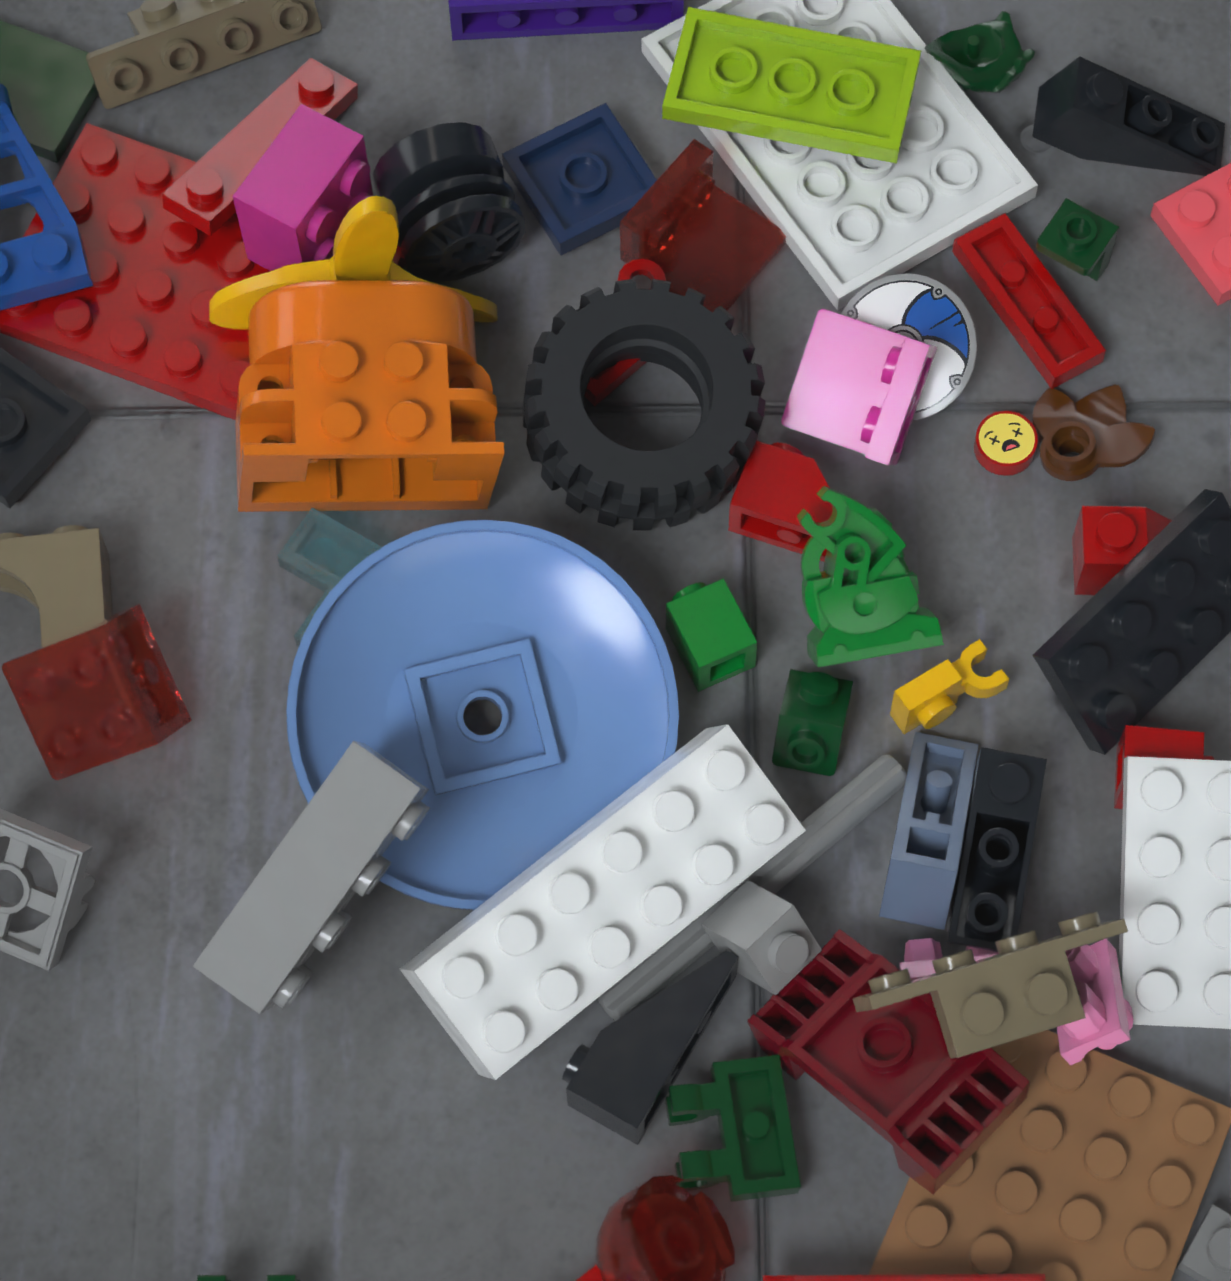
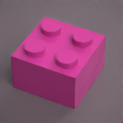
M300 104L233 195L247 258L269 271H273L286 265L326 260L334 256L335 235L343 218L357 203L373 196L370 165L367 160L363 135Z

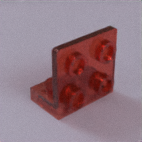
M693 139L620 221V259L625 263L642 258L652 260L664 271L666 281L671 282L669 292L685 296L687 289L691 288L706 295L703 306L711 312H714L719 306L728 311L785 245L786 236L778 226L715 186V179H713L714 151Z
M140 604L117 612L89 630L13 658L2 665V671L46 767L54 780L66 778L157 745L192 721Z

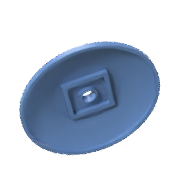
M497 520L457 521L412 532L383 546L350 570L329 592L315 612L302 637L291 671L286 708L287 736L291 759L299 785L308 803L353 741L366 744L429 789L421 802L430 807L417 829L408 840L404 839L401 841L395 837L382 856L389 860L391 864L380 879V882L404 895L430 904L465 910H475L674 754L679 724L678 691L673 665L666 644L653 617L626 581L600 558L584 547L560 535L529 525ZM476 700H488L494 703L501 713V724L498 729L488 735H477L471 732L465 725L463 713L470 703Z

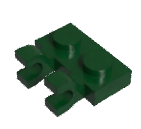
M779 1055L713 1062L710 1069L712 1083L669 1086V1096L665 1099L669 1126L694 1123L704 1120L709 1116H717L722 1149L679 1152V1162L675 1164L679 1192L704 1189L722 1182H728L731 1202L798 1194L801 1184Z

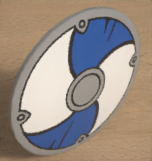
M918 274L889 275L863 287L844 307L841 315L937 347L912 421L927 418L940 412L962 393L975 367L978 350L977 334L974 321L966 305L946 285L935 279Z

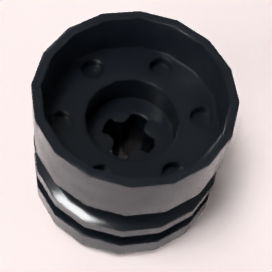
M456 122L438 124L416 131L395 143L379 159L372 173L374 187L378 196L392 200L396 207L399 227L398 246L401 248L402 258L407 270L417 278L432 282L459 280L481 273L502 261L517 248L526 232L524 216L520 207L515 203V194L512 187L504 181L503 165L491 136L481 126Z

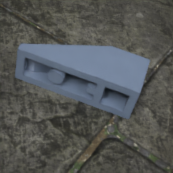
M915 732L879 917L942 930L945 929L958 872L979 744Z

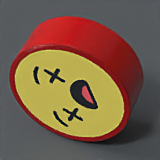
M1013 411L992 413L984 418L978 426L974 441L975 456L982 467L991 473L1002 476L1018 474L1028 468L1034 459L1038 444L1037 431L1031 421L1019 413Z

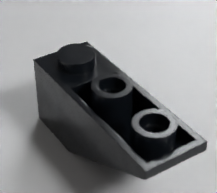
M1079 56L1039 87L1032 137L1080 159L1207 176L1221 168L1225 123Z
M981 747L975 765L948 943L998 952L995 941L1018 934L1047 759Z

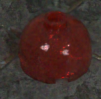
M674 1175L653 1176L622 1196L609 1207L596 1236V1260L602 1280L725 1281L726 1268L735 1264V1249L727 1223L714 1202L705 1193L700 1191L692 1196L685 1188L676 1185L684 1179Z

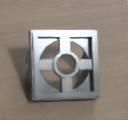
M0 809V837H10L5 860L0 861V870H9L16 874L24 888L23 897L19 903H6L0 899V951L50 971L59 964L67 933L76 926L87 910L88 903L82 901V898L95 883V879L90 874L85 873L92 846ZM32 847L40 850L52 866L57 882V894L35 885L33 875L26 867ZM25 906L50 916L35 929L26 931L9 929L13 913L20 911Z

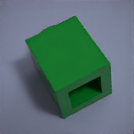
M724 578L707 586L703 582L691 584L677 592L673 596L672 601L666 603V630L698 692L755 667L757 640Z

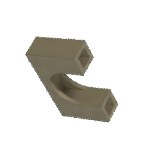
M68 525L57 528L53 533L25 536L20 533H1L0 591L18 595L29 601L39 610L43 676L54 699L118 692L109 553L99 528L88 529L84 526Z

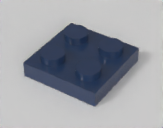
M606 103L502 153L504 169L560 256L665 204L664 189Z

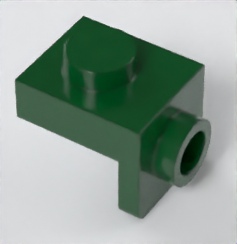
M1066 198L1039 236L1036 249L1073 271L1098 281L1109 265L1119 226Z
M790 669L779 714L772 755V763L775 766L825 776H833L835 774L853 681L834 678L822 672L808 673Z

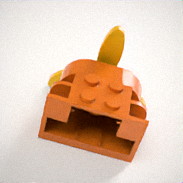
M368 197L349 210L336 232L333 248L334 256L330 259L286 265L231 284L216 292L210 299L209 320L212 324L235 330L248 329L250 366L245 369L240 377L235 421L238 512L488 509L505 453L504 442H496L495 420L498 410L491 379L485 369L477 364L474 321L497 322V305L483 297L417 278L392 262L399 238L398 216L392 200L386 197Z

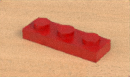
M1006 213L954 239L953 254L1051 389L1103 362L1106 352L1105 348Z

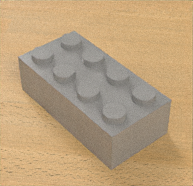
M353 741L193 964V967L258 1014L267 1011L275 1005L283 1009L287 1003L291 1004L313 974V971L304 964L314 950L318 949L323 953L326 949H330L351 921L352 916L343 911L355 893L362 897L365 894L369 895L389 868L391 862L382 855L393 839L397 837L401 841L404 839L408 840L428 813L430 807L421 802L429 789L366 744Z

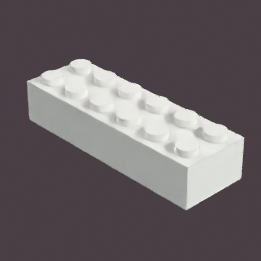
M727 724L706 728L400 968V971L476 1072L481 1076L496 1080L806 830L731 727Z

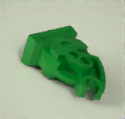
M823 486L817 495L822 500L831 503L833 509L831 517L825 522L817 523L812 520L811 515L804 508L797 515L801 526L812 535L807 541L801 556V572L803 576L802 601L807 615L815 624V627L807 635L808 656L817 667H824L944 645L938 618L928 608L919 607L917 594H920L917 575L908 569L903 552L907 545L892 529V523L877 509L868 508L844 493ZM827 549L823 571L820 572V557L823 551Z

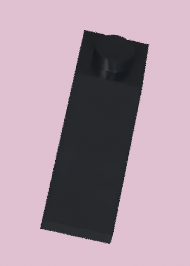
M727 950L601 1030L591 1048L581 1044L571 1057L562 1077V1080L569 1083L566 1088L568 1106L638 1145L667 1096L669 1086L674 1084L735 980L738 956Z

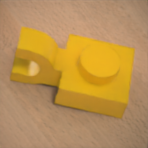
M980 639L964 649L960 658L951 663L947 659L894 691L890 716L903 734L908 733L921 724L925 729H930L942 723L956 710L957 706L955 704L957 703L958 696L964 692L975 698H989L1007 689L1009 678L1002 669L988 677H981L973 672L971 667L984 660L987 648Z

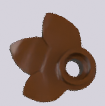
M1116 384L1092 392L1075 403L1061 391L1048 388L1038 399L1033 410V425L1043 439L1040 446L1041 464L1048 474L1063 481H1077L1087 478L1099 467L1119 468L1129 465L1147 452L1155 437V429L1152 426L1135 422L1126 423L1125 399L1120 386ZM1069 452H1075L1080 454L1078 456L1073 457L1063 456L1064 454Z

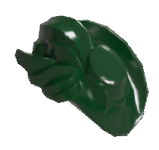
M1001 11L995 20L950 31L924 47L926 53L942 63L959 86H962L964 90L971 89L979 93H1000L1009 87L1012 82L1019 79L1025 70V66L1035 54L1033 49L1025 51L1021 49V44L1013 29L1010 14L1006 11Z

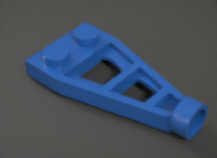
M1 83L0 159L15 155L24 173V179L0 185V210L29 203L36 209L44 224V228L41 233L0 243V311L93 286L82 237L77 224L14 118L8 90Z

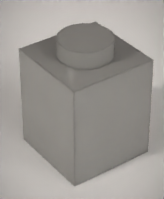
M749 880L744 882L701 924L720 954L727 950L738 956L737 973L774 995H777L822 951L793 904Z

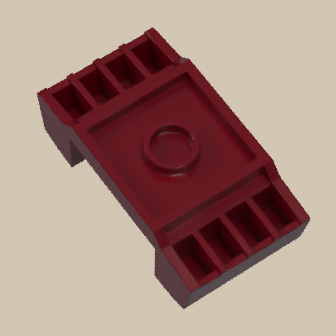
M839 929L833 935V938L822 948V951L777 995L773 994L770 1000L747 1020V1023L762 1051L768 1056H780L781 1068L796 1081L805 1072L892 1144L898 1167L934 1195L1027 1098L1030 1081L992 1048L959 1058H950L934 1003L929 993L874 1010L856 1012L853 998L872 993L868 980L900 970L882 955L872 953Z

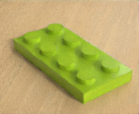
M688 7L662 105V119L897 164L920 64L921 51Z

